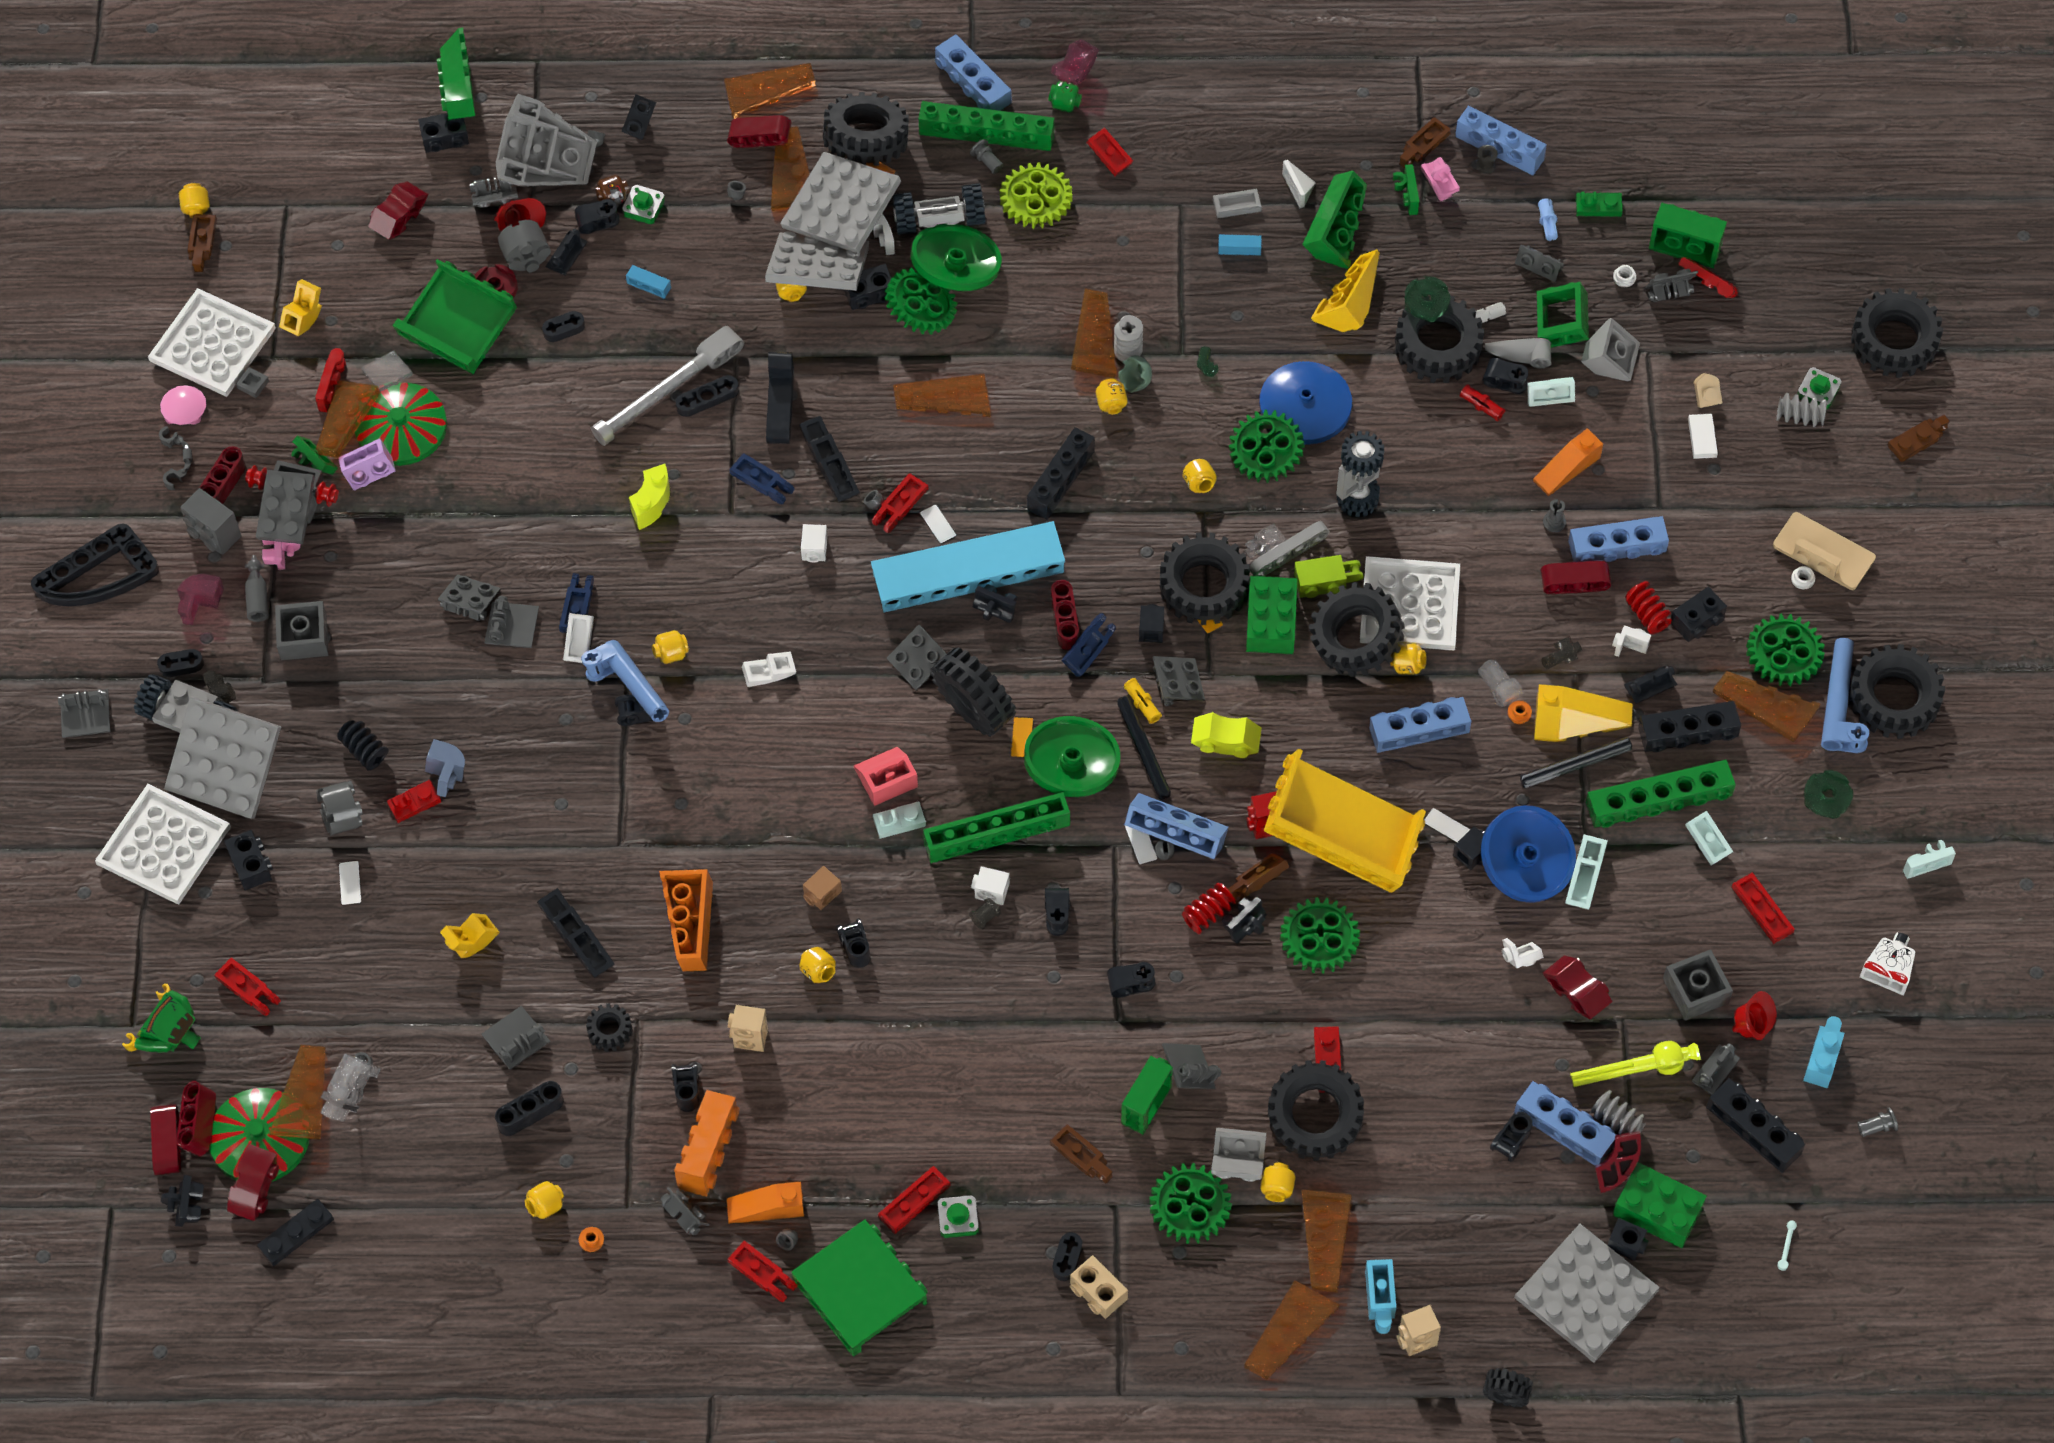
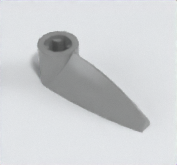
M1531 338L1485 343V350L1500 358L1514 362L1530 363L1535 368H1546L1551 365V342L1548 339Z

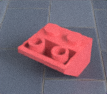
M898 747L854 765V769L874 806L918 787L917 773L907 754Z

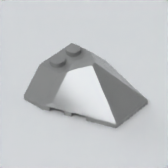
M517 94L504 123L496 159L497 178L517 186L587 185L597 141L576 126H571L562 119V116L546 108L545 104L541 101Z

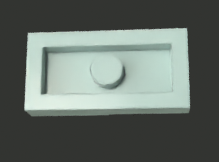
M1573 377L1527 383L1529 407L1575 402V381Z
M919 801L873 814L879 839L926 826Z
M1707 811L1685 824L1711 866L1733 852Z
M1939 840L1937 843L1939 850H1934L1930 843L1927 844L1925 848L1926 854H1915L1907 859L1903 869L1906 878L1909 879L1951 865L1956 854L1953 847L1945 848V843L1942 840Z

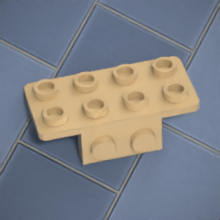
M1798 512L1792 514L1773 543V547L1776 550L1850 590L1857 588L1876 558V555Z

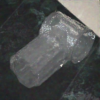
M1490 659L1479 668L1478 674L1489 686L1495 702L1501 708L1523 696V690L1519 682L1515 678H1509L1496 660Z

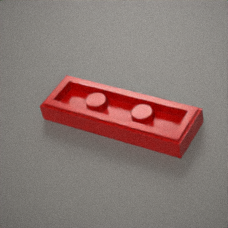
M1753 872L1732 883L1734 892L1773 944L1794 933L1795 929Z
M933 1166L880 1211L878 1218L896 1234L951 1186V1182Z

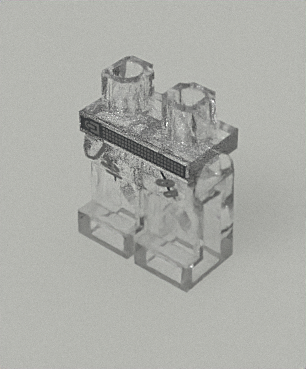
M345 1053L329 1083L328 1092L324 1091L321 1096L326 1102L320 1113L330 1119L341 1122L345 1121L350 1111L357 1113L360 1107L357 1103L363 1098V1089L370 1076L377 1078L381 1069L362 1058Z

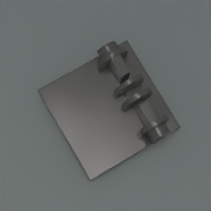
M494 177L496 190H491L489 178H487L489 191H487L485 179L474 180V183H470L471 192H476V194H472L473 206L478 205L480 208L492 205L491 202L500 201V203L504 204L514 201V198H518L516 187H511L514 184L499 180L500 189H498L496 177Z
M1683 269L1677 271V274L1669 276L1668 273L1656 275L1644 287V290L1650 289L1651 291L1647 293L1648 300L1653 302L1670 300V289L1674 299L1677 298V294L1678 298L1690 296V293H1694V286L1689 284L1688 281L1698 274V271L1691 272L1690 269Z
M457 574L440 595L438 601H441L440 606L445 611L457 613L458 615L463 611L464 617H467L469 614V618L476 621L485 620L487 611L484 610L501 588Z
M499 596L495 602H492L484 643L532 648L539 606L512 604L507 601V597Z
M919 624L887 659L917 691L930 678V669L947 653Z
M1153 656V671L1157 677V688L1161 691L1160 700L1165 706L1173 705L1175 699L1205 700L1195 658Z
M98 689V691L90 692L85 690L81 693L77 691V693L73 694L62 693V695L58 696V704L61 706L62 738L110 732L108 689Z
M522 1006L481 1034L509 1070L550 1042L544 1034L545 1030L540 1024L537 1025Z
M1162 1044L1166 1058L1173 1067V1077L1177 1088L1216 1089L1214 1081L1221 1076V1069L1217 1065L1208 1066L1201 1045Z

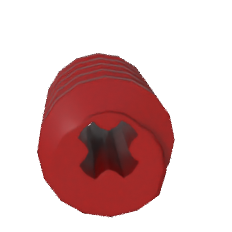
M1644 581L1631 588L1625 598L1633 612L1637 613L1638 619L1642 620L1643 626L1647 627L1649 634L1654 635L1663 631L1671 624L1672 619H1667L1671 612L1669 609L1662 611L1666 605L1664 602L1658 603L1660 597L1658 595L1653 596L1655 590L1653 588L1647 589L1650 583Z
M1216 883L1214 889H1208L1206 894L1199 896V900L1195 899L1191 902V905L1185 906L1182 911V917L1186 924L1199 935L1202 933L1199 926L1201 925L1208 929L1209 924L1207 920L1216 923L1215 914L1220 918L1224 917L1222 909L1224 908L1227 912L1232 911L1230 903L1235 904V899L1222 883Z

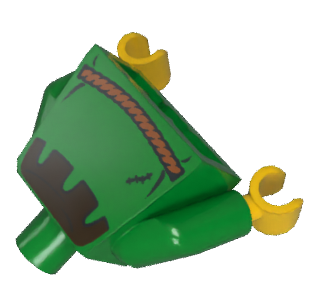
M163 984V989L166 992L159 993L156 991L159 1003L137 1034L139 1038H136L132 1033L126 1034V1037L132 1041L129 1044L122 1043L125 1049L129 1052L141 1050L166 1053L168 1051L174 1052L179 1043L182 1042L193 1050L201 1037L189 1030L196 1019L193 1016L194 1011L188 998L176 991H171L168 984Z

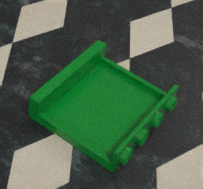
M437 259L435 261L438 266L437 271L405 319L402 321L397 318L393 327L397 334L474 374L517 309V306L513 301L514 297L504 290L499 292L489 282L484 280L480 282L470 272H461L451 262L445 261L444 263Z
M866 1219L791 1272L792 1280L797 1284L799 1290L853 1357L862 1351L861 1345L916 1305L922 1303L925 1306L927 1304L926 1294L928 1291L921 1281L916 1282L913 1279L909 1266L904 1261L900 1263L895 1257L897 1253L890 1243L885 1244L880 1238L882 1235L879 1229L874 1224L870 1226Z

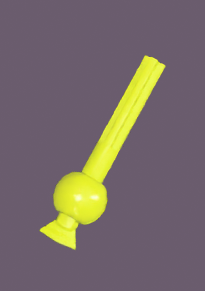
M1663 1041L1654 1047L1653 1054L1574 1072L1570 1076L1573 1087L1652 1069H1657L1663 1075H1673L1683 1068L1684 1061L1690 1059L1701 1060L1699 1048L1695 1043L1681 1048L1676 1042Z

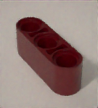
M782 115L735 118L731 121L727 142L736 148L785 145L788 142L792 122L788 117Z
M235 446L225 448L199 488L224 504L245 471L246 464L242 451Z
M1606 561L1551 563L1544 565L1540 569L1543 591L1546 594L1600 592L1611 587L1609 565Z
M1057 580L1051 587V602L1057 641L1062 649L1070 650L1079 638L1073 588L1068 581ZM1064 593V594H1066V595H1065V596H1059L1058 594ZM1071 634L1073 636L1065 637L1064 635Z
M197 1081L189 1082L182 1093L177 1144L196 1156H203L209 1150L211 1144L216 1093Z
M173 1104L151 1107V1144L154 1175L181 1173V1147L177 1144L178 1106Z

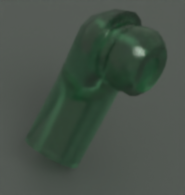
M1203 346L1199 351L1197 367L1205 376L1214 377L1219 371V367L1217 364L1214 366V362L1209 361L1211 349Z

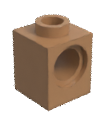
M823 866L803 884V897L809 905H815L822 910L842 892L841 881Z

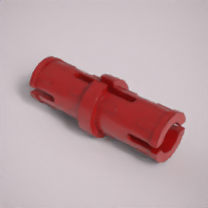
M1469 384L1465 385L1460 392V397L1473 404L1477 411H1483L1495 419V421H1499L1503 417L1505 409L1491 401L1490 396L1487 394H1481L1470 387Z

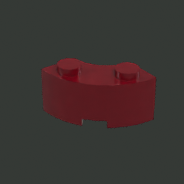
M408 181L395 184L387 199L382 204L376 206L371 212V220L368 227L388 240L397 237L407 229L405 225L409 219L418 216L429 194Z
M1564 955L1543 972L1560 997L1565 995L1572 1004L1571 1008L1586 1018L1592 1019L1613 1002L1608 994V987L1602 981L1592 977L1578 958Z
M1640 1131L1615 1135V1147L1612 1155L1605 1162L1595 1166L1601 1193L1616 1188L1633 1172L1641 1152Z
M249 1144L236 1169L239 1172V1178L234 1186L230 1187L227 1212L255 1222L260 1213L263 1214L267 1208L269 1186L279 1172V1165H277V1154Z

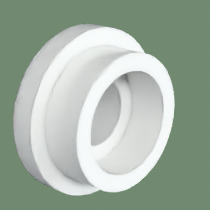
M1622 265L1614 271L1613 280L1618 286L1629 287L1635 283L1636 273L1632 267Z
M1802 566L1793 571L1791 581L1799 589H1809L1815 583V574L1809 567Z

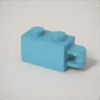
M1829 1017L1825 1027L1820 1026L1803 1081L1828 1088L1845 1034L1840 1032L1842 1022L1838 1017Z
M1392 1259L1367 1260L1365 1277L1369 1320L1375 1319L1377 1332L1386 1334L1390 1331L1392 1319H1395L1396 1313Z

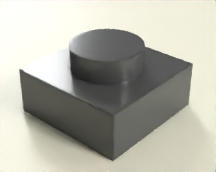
M248 367L236 383L237 389L257 398L268 384L269 379L268 376Z

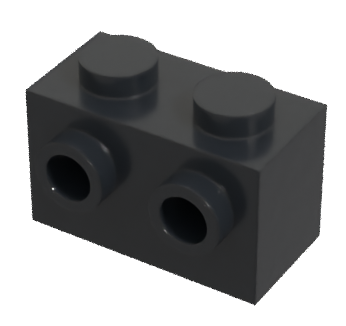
M1708 586L1672 611L1671 625L1687 642L1694 638L1699 639L1707 632L1708 628L1713 625L1718 626L1724 621L1727 605Z

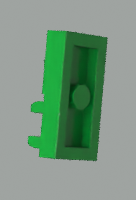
M1413 164L1405 165L1404 173H1393V181H1401L1400 183H1395L1394 190L1402 191L1406 188V193H1403L1404 207L1408 206L1409 215L1418 214L1420 201Z
M1585 191L1576 193V216L1621 217L1622 193H1585Z
M296 436L292 441L298 448L292 451L291 456L298 458L302 454L299 464L306 466L311 462V467L322 470V474L324 472L333 475L338 469L310 439Z

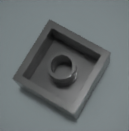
M201 488L180 507L183 514L182 519L187 525L186 530L188 534L194 539L199 538L202 540L205 546L213 552L216 550L221 555H224L241 537L234 512Z
M323 601L275 605L276 643L281 660L329 656L327 613Z
M1711 949L1666 966L1663 980L1684 1020L1730 1003L1733 990Z

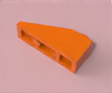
M1587 428L1572 439L1533 478V481L1550 496L1599 460L1603 443Z
M801 1182L774 1184L727 1198L728 1223L804 1217Z

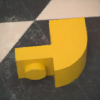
M303 279L298 281L293 302L283 307L279 327L296 336H300L308 331L318 318L322 305L318 304L321 288Z
M472 913L460 927L446 925L440 933L445 938V944L450 949L456 951L461 958H467L485 948L500 932L487 915Z

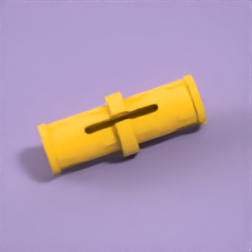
M1132 678L1124 684V689L1127 690L1134 700V706L1141 710L1150 724L1157 722L1162 717V714L1151 701V695L1145 693L1136 678Z

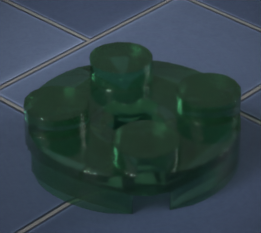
M1431 276L1418 280V278L1414 279L1405 290V309L1417 318L1429 322L1436 321L1449 308L1451 298L1448 287L1442 280ZM1422 296H1431V301H1425Z
M1824 770L1823 773L1813 774L1807 780L1804 788V804L1817 815L1836 819L1849 809L1854 794L1853 788L1851 789L1849 780L1843 774L1833 770ZM1831 790L1834 797L1827 798L1822 791L1827 792Z

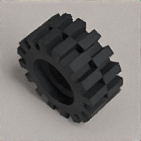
M606 1003L607 1008L599 1005L598 1011L595 1009L591 1011L592 1016L588 1015L586 1028L592 1045L596 1044V1048L599 1050L603 1047L604 1052H608L609 1048H612L614 1052L617 1051V1046L622 1049L625 1047L624 1042L629 1043V1036H632V1024L629 1014H626V1010L623 1007L619 1009L617 1004L611 1007L610 1003ZM609 1020L617 1022L619 1028L616 1033L605 1035L600 1031L602 1023Z
M1495 1368V1370L1490 1369L1487 1372L1483 1393L1488 1399L1495 1400V1403L1499 1404L1501 1402L1505 1406L1523 1407L1527 1406L1533 1382L1528 1377H1524L1523 1374H1516V1371L1513 1370L1509 1372L1508 1369H1503V1371L1499 1368Z

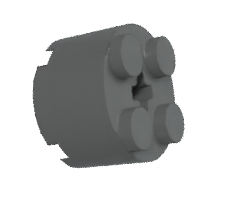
M532 220L519 221L520 225L512 227L511 224L500 233L498 242L509 269L535 272L551 253L538 223Z
M344 781L316 790L317 801L323 802L321 803L320 813L330 836L356 829L363 825L360 816L363 815L359 801H354L353 795L355 790L351 781Z

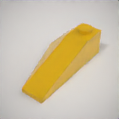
M1378 250L1358 257L1345 273L1347 278L1331 289L1334 292L1328 300L1323 299L1319 303L1311 317L1313 322L1341 332L1352 329L1357 330L1363 326L1371 303L1380 254Z
M1539 684L1536 697L1534 740L1561 742L1570 737H1585L1589 733L1599 731L1605 733L1629 728L1632 726L1633 704L1564 686Z

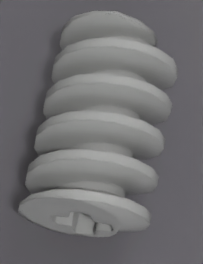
M1132 315L1124 316L1114 327V355L1120 361H1124L1133 355L1141 356L1143 352V324L1140 319Z
M1785 393L1784 397L1781 399L1780 396L1776 421H1779L1781 416L1784 415L1786 423L1793 417L1795 424H1798L1799 420L1803 419L1804 426H1807L1808 422L1812 420L1814 428H1816L1819 422H1821L1823 427L1827 407L1826 399H1823L1818 405L1817 398H1813L1809 403L1808 397L1804 396L1802 401L1799 402L1797 394L1790 400L1789 393Z
M1611 1090L1604 1093L1590 1111V1114L1595 1112L1594 1118L1597 1120L1603 1118L1604 1125L1611 1124V1129L1614 1132L1620 1129L1619 1135L1640 1131L1641 1133L1646 1123H1642L1643 1114L1636 1118L1634 1117L1635 1108L1628 1112L1626 1111L1627 1102L1620 1106L1618 1105L1619 1096L1611 1100Z

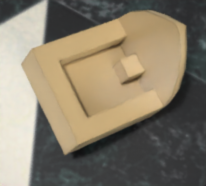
M1707 373L1699 375L1694 380L1698 407L1703 408L1722 404L1719 379Z

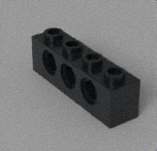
M1074 427L1028 493V511L1048 520L1095 452L1094 436Z
M1735 701L1643 715L1640 716L1638 729L1644 751L1661 752L1667 748L1676 747L1680 749L1691 744L1699 743L1705 745L1716 740H1732L1739 736L1741 722ZM1709 723H1715L1718 726H1711ZM1686 727H1692L1695 730H1688ZM1667 730L1671 734H1665L1662 731Z
M1729 1078L1709 1097L1706 1108L1781 1173L1802 1154L1805 1147L1802 1137L1798 1133L1791 1132L1786 1128L1778 1116L1771 1115L1765 1109L1762 1102L1749 1096L1741 1084L1734 1083ZM1733 1105H1740L1744 1110H1736ZM1753 1121H1758V1122H1760L1763 1126H1762V1127H1756V1126H1754V1125L1752 1124V1122H1753ZM1771 1138H1778L1782 1143H1774Z

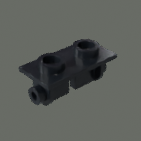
M573 229L568 231L546 264V268L566 276L587 244V240L580 238L581 233L579 230Z
M1663 666L1624 684V687L1635 704H1638L1677 686V682L1672 676L1675 675L1674 668L1672 666Z

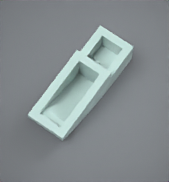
M1583 835L1565 904L1589 910L1608 840Z

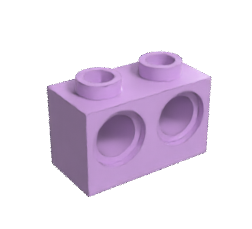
M377 439L338 458L341 471L353 490L365 487L369 483L382 477H387L396 471L393 458L381 439Z

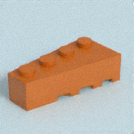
M707 869L659 871L672 930L676 959L682 971H707L713 881Z
M706 1090L696 1115V1122H699L698 1126L693 1125L691 1127L688 1140L689 1146L684 1145L681 1152V1164L677 1163L674 1169L678 1188L706 1197L709 1189H714L717 1180L716 1168L717 1166L721 1167L725 1153L722 1151L724 1145L730 1142L732 1121L736 1122L740 1108L737 1107L735 1097Z

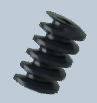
M354 720L348 721L337 733L338 740L349 749V752L360 761L362 766L366 767L367 771L378 767L389 752L386 746L382 747L383 742L377 740L375 734H371V729L365 728L363 721L356 723Z

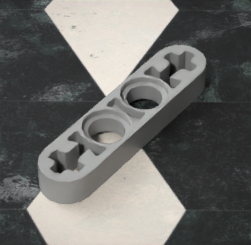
M1322 521L1312 524L1255 559L1250 564V572L1253 576H1266L1323 541L1328 536L1329 529Z

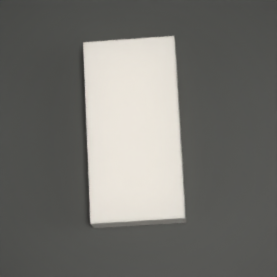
M1712 414L1689 415L1688 423L1693 458H1717L1718 452Z
M569 613L564 661L582 663V655L590 650L594 616Z

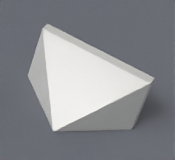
M1285 160L1283 161L1282 174L1299 208H1303L1316 183L1290 161Z

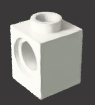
M803 524L801 541L802 560L812 563L826 561L828 538L826 525Z
M981 867L979 875H974L971 888L975 889V899L1003 905L1010 885L1009 873Z

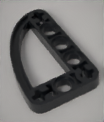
M122 523L115 525L35 575L31 580V586L35 595L49 604L57 606H82L111 599L146 583L158 574L159 567L154 556L131 527ZM119 534H126V537L122 538L121 536H119ZM100 544L109 545L108 549L104 552L96 550ZM139 547L141 551L138 555L132 556L129 554L131 548ZM119 551L136 571L125 578L96 589L74 593L56 592ZM81 556L89 558L85 564L80 565L76 563L77 559ZM144 560L149 567L151 566V569L147 570L144 568L141 561ZM60 569L69 570L68 574L64 577L56 575ZM39 584H46V587L42 588L41 586H39Z

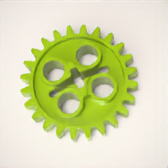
M1040 162L1037 163L1036 167L1028 163L1027 169L1020 165L1019 172L1013 169L1012 176L1006 175V182L1001 183L1000 205H1003V212H1008L1009 219L1015 217V224L1023 221V227L1031 223L1032 229L1035 228L1036 224H1040L1041 228H1044V223L1046 222L1053 226V219L1060 222L1061 215L1066 216L1067 209L1071 208L1072 186H1069V179H1064L1063 172L1057 174V167L1049 170V164L1041 168Z

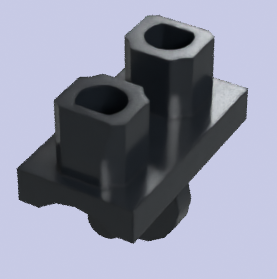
M635 94L621 132L643 140L657 102Z
M989 584L984 588L978 586L975 590V599L972 607L984 612V620L989 621L994 616L1011 623L1014 618L1017 596L1011 593L1001 596L997 594L998 590L996 587Z
M1256 897L1253 901L1243 898L1237 906L1239 914L1236 917L1232 914H1227L1222 919V924L1230 933L1233 942L1238 944L1246 935L1250 936L1253 932L1261 935L1264 932L1262 923L1266 920L1267 913L1262 907L1263 902L1260 898Z
M189 1175L183 1176V1181L179 1184L178 1194H176L177 1187L170 1186L169 1193L161 1195V1202L167 1205V1212H174L175 1206H177L175 1226L183 1227L185 1222L197 1223L201 1215L200 1206L188 1205L189 1199L201 1200L204 1184L192 1182V1176Z

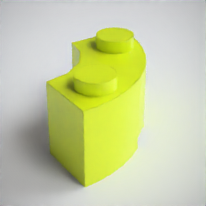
M665 464L643 471L644 482L642 487L636 494L629 497L631 512L639 530L655 522L662 515V510L669 501L670 486Z
M1212 712L1194 718L1191 743L1200 747V750L1205 753L1214 752L1246 758L1248 755L1259 752L1262 728L1247 717L1239 719L1227 718Z

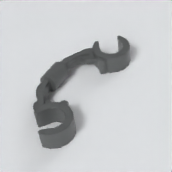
M168 426L159 431L161 443L169 448H172L175 444H182L184 448L182 451L183 461L185 462L184 468L178 471L171 468L163 475L165 487L169 490H175L174 485L168 481L171 478H177L180 482H183L182 479L187 475V471L190 469L191 462L193 461L192 450L177 432L169 439L164 438L170 432Z

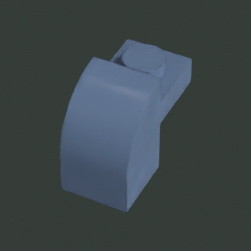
M433 739L426 758L425 772L440 776L436 795L446 797L448 790L454 789L456 781L462 782L465 759L462 752L454 745Z

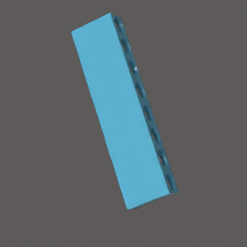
M1054 521L875 560L871 561V566L884 613L974 593L978 586L984 588L989 584L997 588L1064 573L1065 558ZM1059 565L1056 568L1048 569L1049 566ZM1029 570H1036L1033 573L1025 574ZM1006 575H1013L1008 579H1002ZM990 580L988 583L979 584L981 581ZM967 585L965 588L956 589L958 586ZM938 590H945L940 594H933ZM922 595L917 599H910L913 596ZM899 600L897 603L887 604L890 601Z

